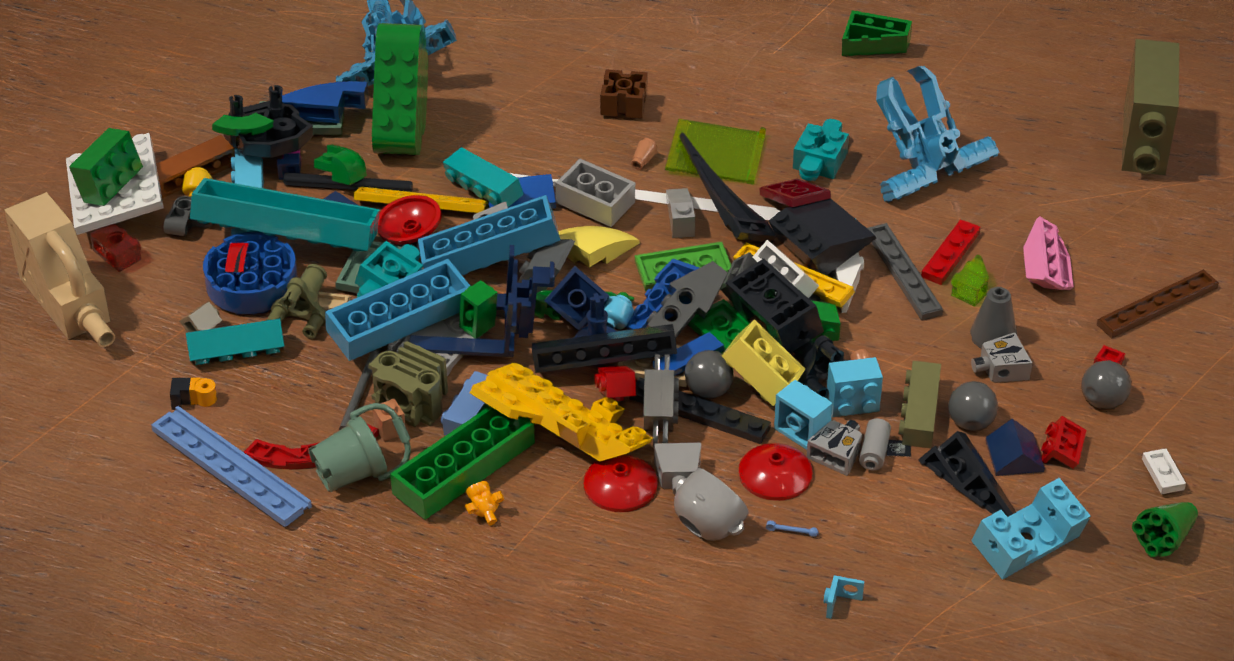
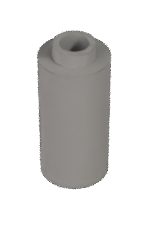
M876 418L867 423L859 462L861 466L868 470H878L884 464L891 432V426L887 421Z

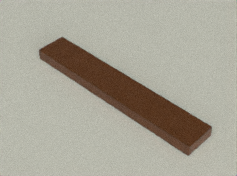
M1203 269L1097 319V326L1112 339L1217 289L1219 282Z

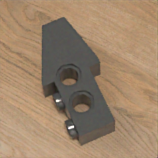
M712 261L671 282L668 288L671 294H668L661 302L663 307L659 312L653 311L646 320L648 323L647 327L673 324L676 339L696 314L703 319L706 318L728 272ZM686 296L691 300V303L682 304L679 298ZM671 313L676 316L677 320L669 322L664 316Z

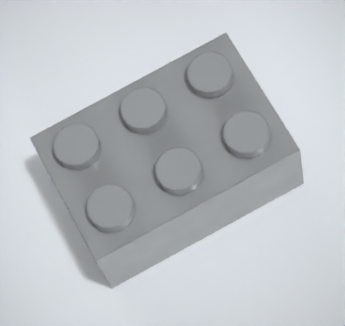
M579 159L555 183L556 203L610 227L635 203L636 182L582 159Z

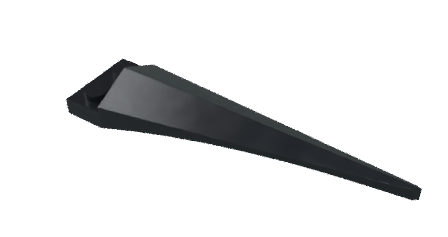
M681 132L679 137L725 226L733 232L737 239L766 242L768 240L773 243L777 236L768 221L743 202L719 178L695 149L687 136Z

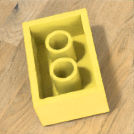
M755 319L735 337L722 354L726 363L734 368L743 377L744 381L752 385L760 393L761 397L772 406L776 403V394L792 381H798L805 371V368Z

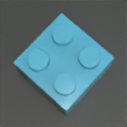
M876 357L829 363L827 380L829 394L827 399L833 403L832 417L880 411L883 376Z
M794 380L776 394L774 429L807 450L808 440L831 421L833 403L811 390L808 386Z

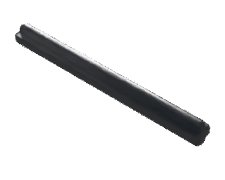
M285 173L283 178L284 185L344 190H357L359 187L406 192L413 191V182L405 180L363 178L351 185L332 181L331 175Z

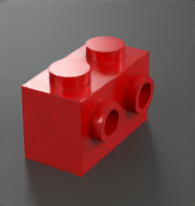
M626 365L598 367V374H595V387L599 388V391L607 398L623 401L627 396H636L635 372Z

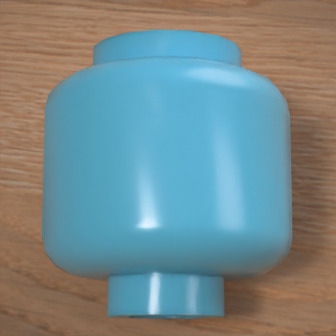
M623 295L609 297L604 304V310L608 313L607 326L613 329L625 328L634 314L632 302Z

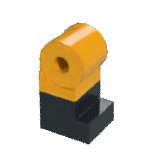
M172 378L170 389L171 409L176 410L175 407L177 406L182 408V405H200L202 407L213 405L217 401L215 382L207 378Z

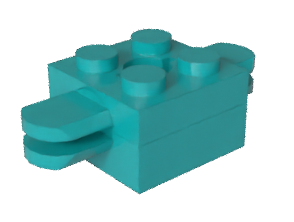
M827 119L822 127L809 123L794 147L793 169L799 170V175L802 179L814 181L818 176L830 179L835 178L848 154L849 133L842 132L843 127L839 120Z
M385 241L359 267L355 284L360 286L357 298L422 270L423 264L418 262L420 257L419 250L409 244H405L398 249Z

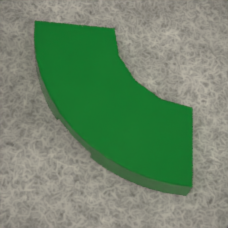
M257 113L244 117H232L224 114L212 124V130L231 136L248 134L250 132L251 135H256L271 129L274 120Z

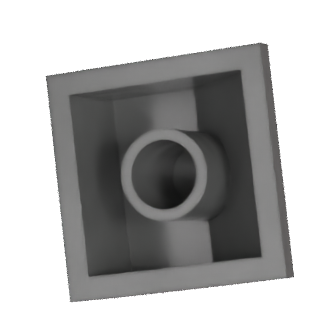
M561 239L550 246H543L529 252L527 258L530 260L529 262L525 261L519 272L522 275L518 283H522V280H529L532 277L533 266L550 267V261L555 263L556 277L575 241L572 239ZM537 287V293L546 290L548 287Z

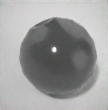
M704 350L698 352L686 364L685 382L692 393L700 398L714 399L720 397L728 391L733 383V368L726 363L722 353L719 351Z
M1105 360L1094 363L1085 371L1081 382V389L1085 399L1091 405L1103 410L1113 409L1128 399L1132 381L1128 371L1121 364Z
M976 381L965 382L958 386L952 392L948 403L951 419L960 428L969 431H979L988 427L995 420L999 408L996 394L986 384Z

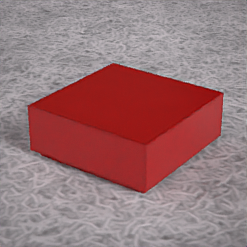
M1103 345L1095 357L1094 363L1111 360L1122 364L1126 353Z

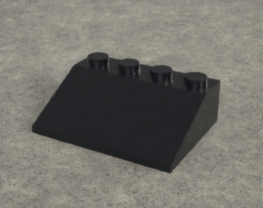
M831 198L796 207H787L768 220L781 243L812 270L824 275H828L877 239L870 230Z

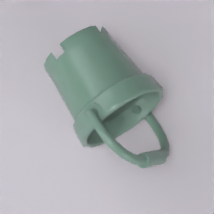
M380 403L365 405L350 413L351 419L346 423V427L308 448L312 463L315 462L316 472L328 491L332 492L369 476L377 477L379 481H384L391 477L390 473L409 461L411 453L410 436L402 418L398 417L392 408ZM373 409L384 410L390 414L398 436L405 447L404 457L400 464L388 472L385 458L376 438L365 420L359 416Z

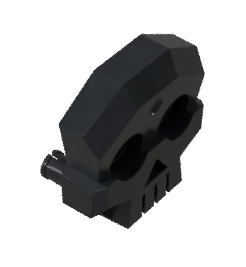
M274 85V90L272 86L269 87V101L243 107L242 96L234 95V100L233 96L229 97V116L244 117L257 113L274 120L273 127L260 134L251 135V132L248 134H238V136L224 134L225 139L234 148H238L241 155L272 158L299 151L313 137V125L299 116V112L292 105L282 103L283 88L281 86Z

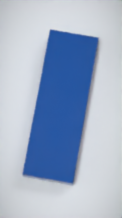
M708 332L677 348V354L670 355L669 370H674L675 377L685 371L687 362L696 353L704 350L719 351L721 353L724 351V345ZM665 355L660 357V370L665 369Z

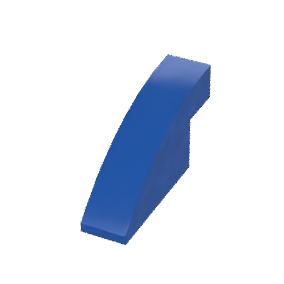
M359 81L319 84L282 96V103L292 105L299 112V116L305 121L340 123L345 107L366 109L369 100L368 83Z

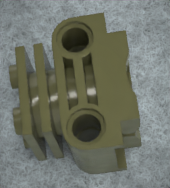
M406 341L404 348L400 347L398 353L393 351L382 352L368 365L373 375L374 393L371 396L375 403H383L395 399L404 412L405 423L416 427L420 422L431 426L442 414V394L446 395L448 393L446 358Z

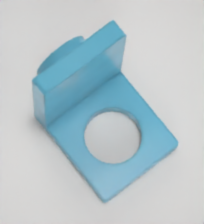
M834 575L831 588H826L823 603L827 604L826 618H832L837 596L862 601L864 581ZM853 585L858 591L848 592L844 589V586Z

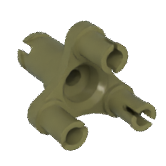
M309 264L300 278H291L287 284L285 295L273 303L271 313L266 321L280 319L282 322L283 318L288 316L305 318L308 322L302 332L307 338H315L320 327L326 323L325 310L317 302V294L324 283V279L327 278L325 269L317 264Z

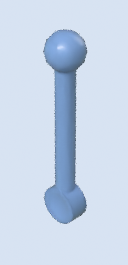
M774 521L766 523V529L769 531L779 529L805 533L811 537H816L819 533L815 527L806 529L779 525Z

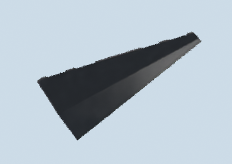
M957 431L942 445H935L918 459L922 465L931 469L936 475L945 479L954 488L990 513L994 514L1002 510L1007 517L1016 513L966 433Z

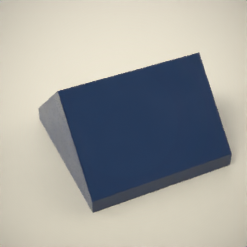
M574 266L544 301L580 331L588 325L587 312L590 310V297H593L594 293H598L599 296L603 295L605 304L610 295Z
M1013 418L986 437L985 441L996 476L1044 472L1045 468L1034 433Z

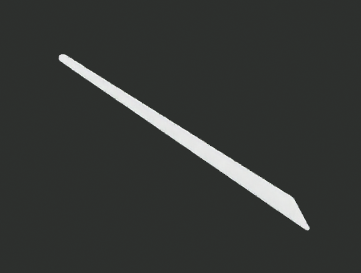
M510 173V174H512V175L515 176V177H526V176H528V175H521V174H513V173ZM552 179V181H553V186L556 187V184H555V183H556L559 179ZM635 189V199L667 204L666 193ZM691 197L693 208L718 212L712 199ZM747 204L765 220H770L780 212L774 207Z

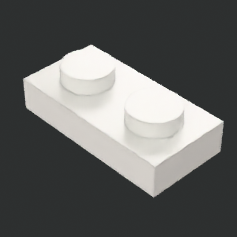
M1166 448L1143 453L1142 461L1161 495L1185 490L1186 482Z

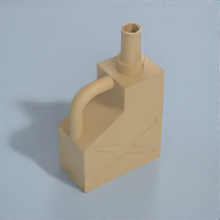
M47 192L4 209L21 281L68 340L88 331L99 346L107 347L111 345L115 340V334L106 324L110 322L104 287L91 273L69 218Z

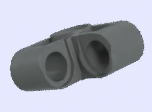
M182 196L175 200L169 214L165 218L164 233L185 237L192 227L209 228L213 223L203 224L197 222V220L190 219L191 197Z

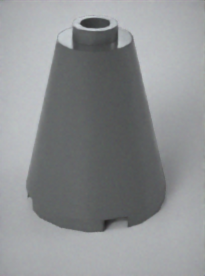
M994 287L988 291L971 326L970 334L972 341L979 348H982V344L1011 333L1017 334L1011 294L1003 287Z

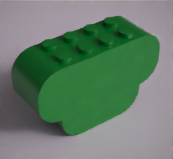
M379 23L377 26L372 117V148L375 154H420L422 135L426 126L428 53L424 25Z

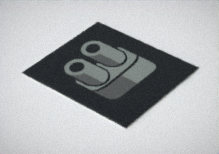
M889 440L886 450L887 456L911 457V446L902 445L903 440Z

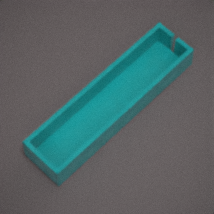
M203 178L192 193L190 219L197 220V222L203 224L216 223L225 228L238 227L247 232L260 231L269 236L277 234L291 240L299 238L314 244L321 242L336 248L349 247L354 251L362 252L369 250L377 235L380 209Z

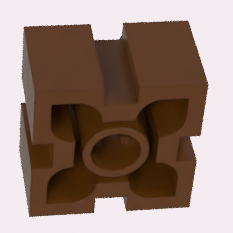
M606 69L604 85H602L600 94V115L614 117L618 113L626 114V117L643 118L644 103L647 97L648 72L631 71L630 74H622V70Z

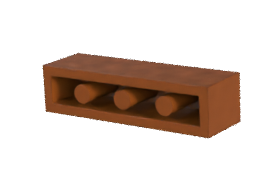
M219 135L157 163L162 198L182 190L185 173L194 167L206 169L211 176L232 167L231 157H235V148L222 135Z

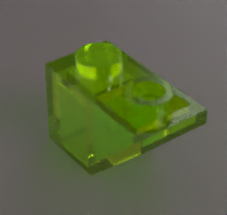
M977 254L951 280V296L974 307L987 295L989 276L982 256Z

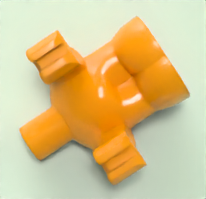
M481 481L468 487L466 493L472 501L465 505L468 514L485 517L488 525L495 524L497 519L494 513L499 503L504 501L502 492L498 491L491 494L487 481Z

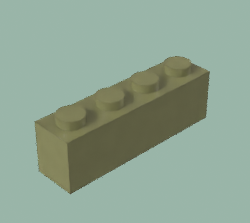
M913 361L912 370H907L905 384H910V386L904 387L903 400L907 401V403H902L901 417L905 418V421L900 420L898 434L903 435L902 445L923 448L932 447L941 364Z

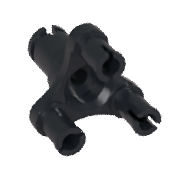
M824 335L818 337L815 342L810 340L792 352L796 358L804 363L805 371L798 382L808 386L822 397L827 398L829 390L820 383L828 379L829 363L848 361L844 358V352L834 346L833 341Z

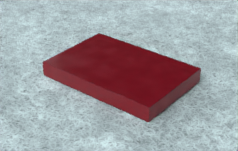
M797 178L759 188L761 196L790 207L831 198V191L829 189Z

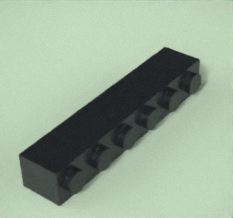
M673 324L532 343V354L535 373L649 358L655 357V354H660V356L677 354Z

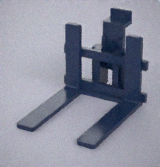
M510 245L506 293L497 294L496 310L505 311L504 340L411 335L410 343L432 353L513 358L514 334H519V338H528V333H533L537 287H554L555 263L550 261V267L533 266L532 277L529 280H522V283H517L518 260H514V245Z

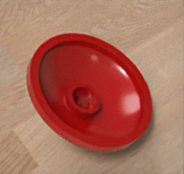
M411 195L399 198L386 205L380 211L377 233L384 241L392 244L405 245L416 243L418 239L431 235L438 227L442 217L441 209L434 199L427 196Z
M768 443L749 450L742 457L739 464V479L742 485L753 495L766 500L781 501L797 497L809 487L812 481L813 469L807 456L800 450L786 444Z
M626 454L603 461L597 460L587 469L584 475V491L588 499L596 506L612 512H629L642 508L653 499L658 487V479L654 469L644 460Z

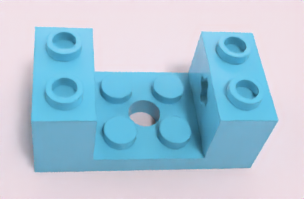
M1058 478L1041 487L1033 503L1007 517L1002 510H999L981 520L971 541L1003 580L1079 537L1091 515L1063 481ZM1027 532L1031 534L1033 540L1025 539L1021 533Z

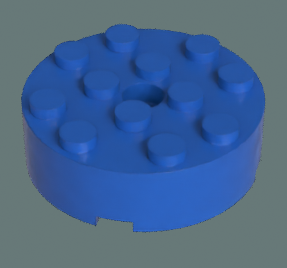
M263 232L239 233L223 239L224 243L216 248L213 246L207 252L203 261V272L209 298L220 308L234 312L237 315L267 313L271 310L273 303L285 295L287 284L291 278H298L293 249L288 243L284 244L279 241L277 236L265 235ZM231 243H249L243 272H225L228 250Z

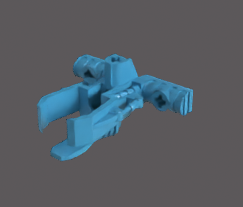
M367 0L370 12L362 20V25L366 32L365 43L362 45L365 50V62L356 63L351 66L350 71H345L342 75L336 76V82L359 81L367 82L368 86L374 84L375 44L378 24L423 25L426 23L423 15L412 0H400L404 6L403 15L398 10L392 12L388 0ZM448 20L425 28L428 55L457 41L456 34Z
M918 66L907 72L913 75L916 82L920 83L928 118L920 121L916 119L906 103L898 81L894 77L883 80L877 85L876 101L889 123L887 129L889 132H892L896 140V145L900 151V158L902 160L909 159L913 168L881 182L880 190L884 201L887 202L893 201L892 199L894 198L898 200L920 190L922 186L924 188L929 186L931 182L933 184L937 183L936 171L944 168L950 176L954 174V171L960 173L963 171V168L969 169L972 166L989 160L991 156L993 158L998 156V153H1000L995 141L989 136L961 148L958 147L955 139L960 136V131L956 128L954 119L951 117L949 111L950 103L944 99L936 76L925 66ZM947 116V125L949 130L946 129L941 118Z

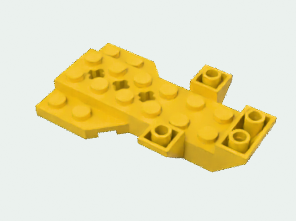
M511 363L488 372L486 380L474 384L470 391L471 395L508 418L517 420L519 416L531 418V423L542 425L598 461L630 453L651 443L653 440L640 427L632 426L623 430L620 425L616 424V421L623 414L624 408L619 406L614 399L606 397L593 402L591 410L583 406L581 401L566 396L561 389L554 387L549 380L533 374L534 372L531 369L517 363Z

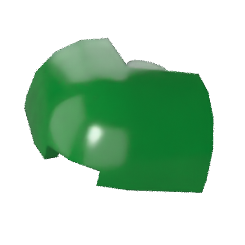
M333 144L327 145V153L314 159V168L332 172V181L351 185L366 177L367 168L363 158L359 153L349 148Z

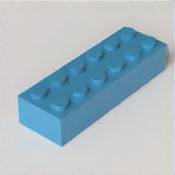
M547 195L420 238L418 243L424 269L449 259L461 275H466L470 271L486 268L496 262L508 260L510 245H514V256L529 253L543 246H550L560 241V236Z
M446 259L325 311L326 331L347 359L351 361L460 313L461 293L470 285L450 260Z

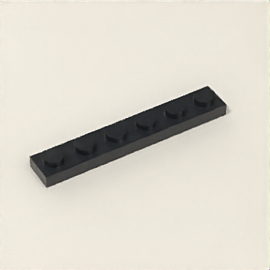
M640 377L636 382V396H629L630 400L644 404V378ZM679 391L678 401H675L678 402V416L758 444L763 442L771 429L770 421Z

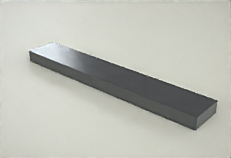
M888 224L868 227L867 229L877 238L871 243L921 321L942 316L943 308Z

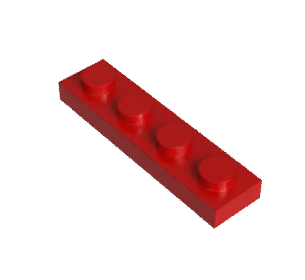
M960 219L921 272L922 278L942 285L980 234L981 227Z

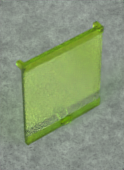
M678 119L665 166L666 171L698 175L679 137L681 132H683L719 178L733 180L734 182L742 181L743 183L746 182L747 184L754 185L766 128L761 127L759 131Z

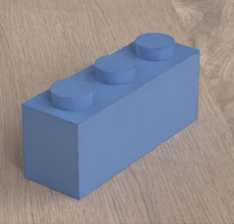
M474 371L470 379H466L463 389L459 395L456 394L453 398L450 408L443 412L441 424H443L444 435L449 434L489 406L470 394L474 384L486 380V374Z

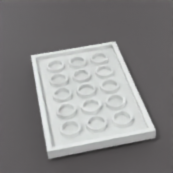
M150 133L138 134L132 138L143 168L105 206L83 202L69 169V166L81 154H73L66 158L73 223L77 235L164 208Z

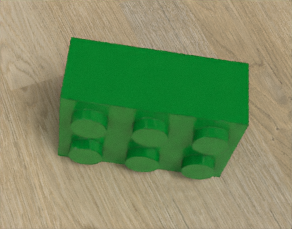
M108 128L69 166L83 202L105 206L143 168L130 132Z

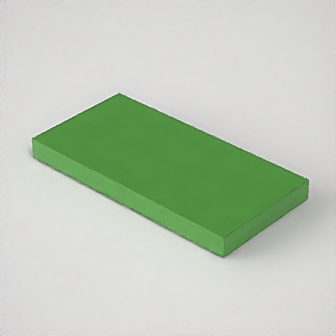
M722 242L635 255V264L645 291L654 287L656 284L655 277L672 259L699 268L714 261L726 272L731 267Z

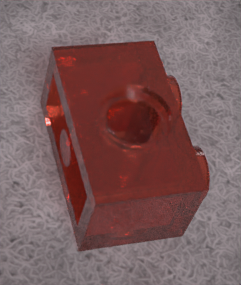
M115 223L90 233L93 251L118 272L141 260V245L138 240L129 236L122 227L119 228Z

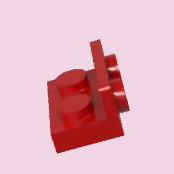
M1061 416L1055 423L1051 422L1045 431L1047 437L1041 448L1043 452L1042 462L1046 464L1054 457L1074 469L1080 461L1086 429Z

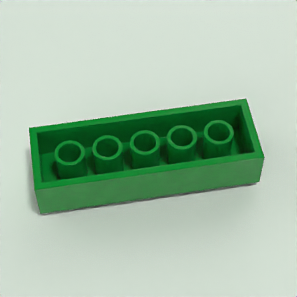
M488 406L390 473L392 494L426 520L465 493L468 487L482 481L535 444L534 423H531L530 419L520 416L518 420L508 418L496 409Z

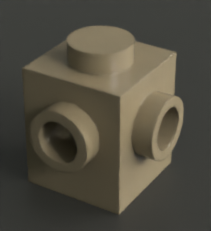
M208 301L182 318L180 323L188 333L217 328L216 325L222 319L217 308Z

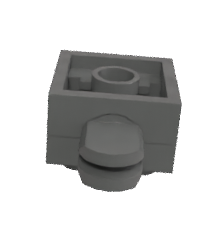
M655 354V370L645 369L644 430L653 431V448L654 444H658V431H663V443H668V432H673V424H678V402L675 401H678L679 378H674V370H669L670 354H665L664 370H660V354Z

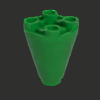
M1189 502L1148 508L1137 516L1136 521L1132 524V529L1150 557L1168 556L1174 553L1184 541L1196 522L1198 510Z

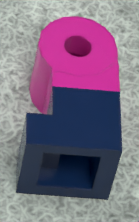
M300 150L284 154L282 159H277L279 180H283L285 173H301L302 159Z

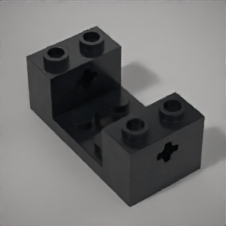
M765 259L760 260L726 282L734 309L746 320L754 315L759 317L767 325L769 334L789 353H792L824 332L817 306Z

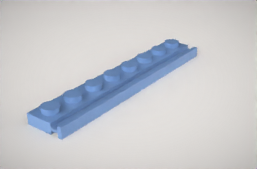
M175 407L176 410L174 412H168L151 424L154 433L282 526H288L300 517L306 508L310 509L312 507L310 499L181 407Z

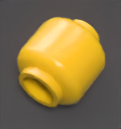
M192 168L184 175L183 193L188 197H192L193 191L203 178L212 179V176L204 168Z

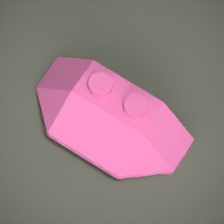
M1039 216L1023 247L1026 278L1043 288L1071 290L1073 288L1070 255L1058 235L1059 230L1057 226Z

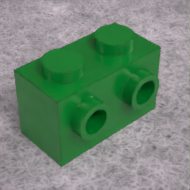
M480 280L461 293L459 327L475 339L495 326L498 292L493 287Z

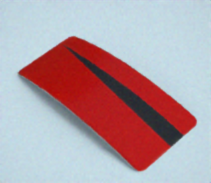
M249 243L230 244L225 272L244 271Z

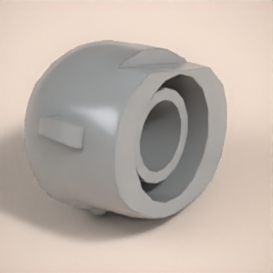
M698 468L688 478L681 479L676 486L674 497L675 513L692 533L706 540L716 541L727 537L729 534L735 536L743 532V521L748 516L749 510L742 499L716 476L704 469Z

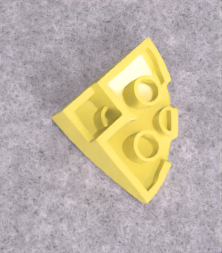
M582 226L558 231L560 240L572 239L575 241L567 258L574 263L580 260L589 268L601 260L607 264L640 244V240L628 233L601 226Z

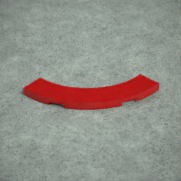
M367 424L376 438L379 435V429ZM256 439L244 453L263 467L289 470L316 467L315 462L312 463L308 448L318 443L301 445V448H288L285 445L272 444Z

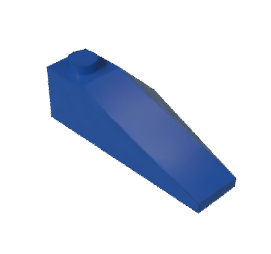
M672 259L657 274L654 279L656 284L652 289L646 291L644 303L636 307L626 328L628 330L646 328L648 317L653 311L658 313L663 307L661 305L663 299L668 294H671L668 291L669 284L699 267ZM686 296L679 298L682 304L691 303V300ZM668 313L664 317L667 320L674 315Z

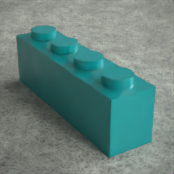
M462 147L443 161L446 170L445 175L451 182L460 184L465 190L469 189L478 197L488 200L494 206L506 202L509 207L524 195L517 177Z
M280 319L186 333L190 362L195 361V365L209 364V359L219 358V362L233 360V355L242 354L243 358L257 356L256 352L266 350V355L280 353V348H284Z

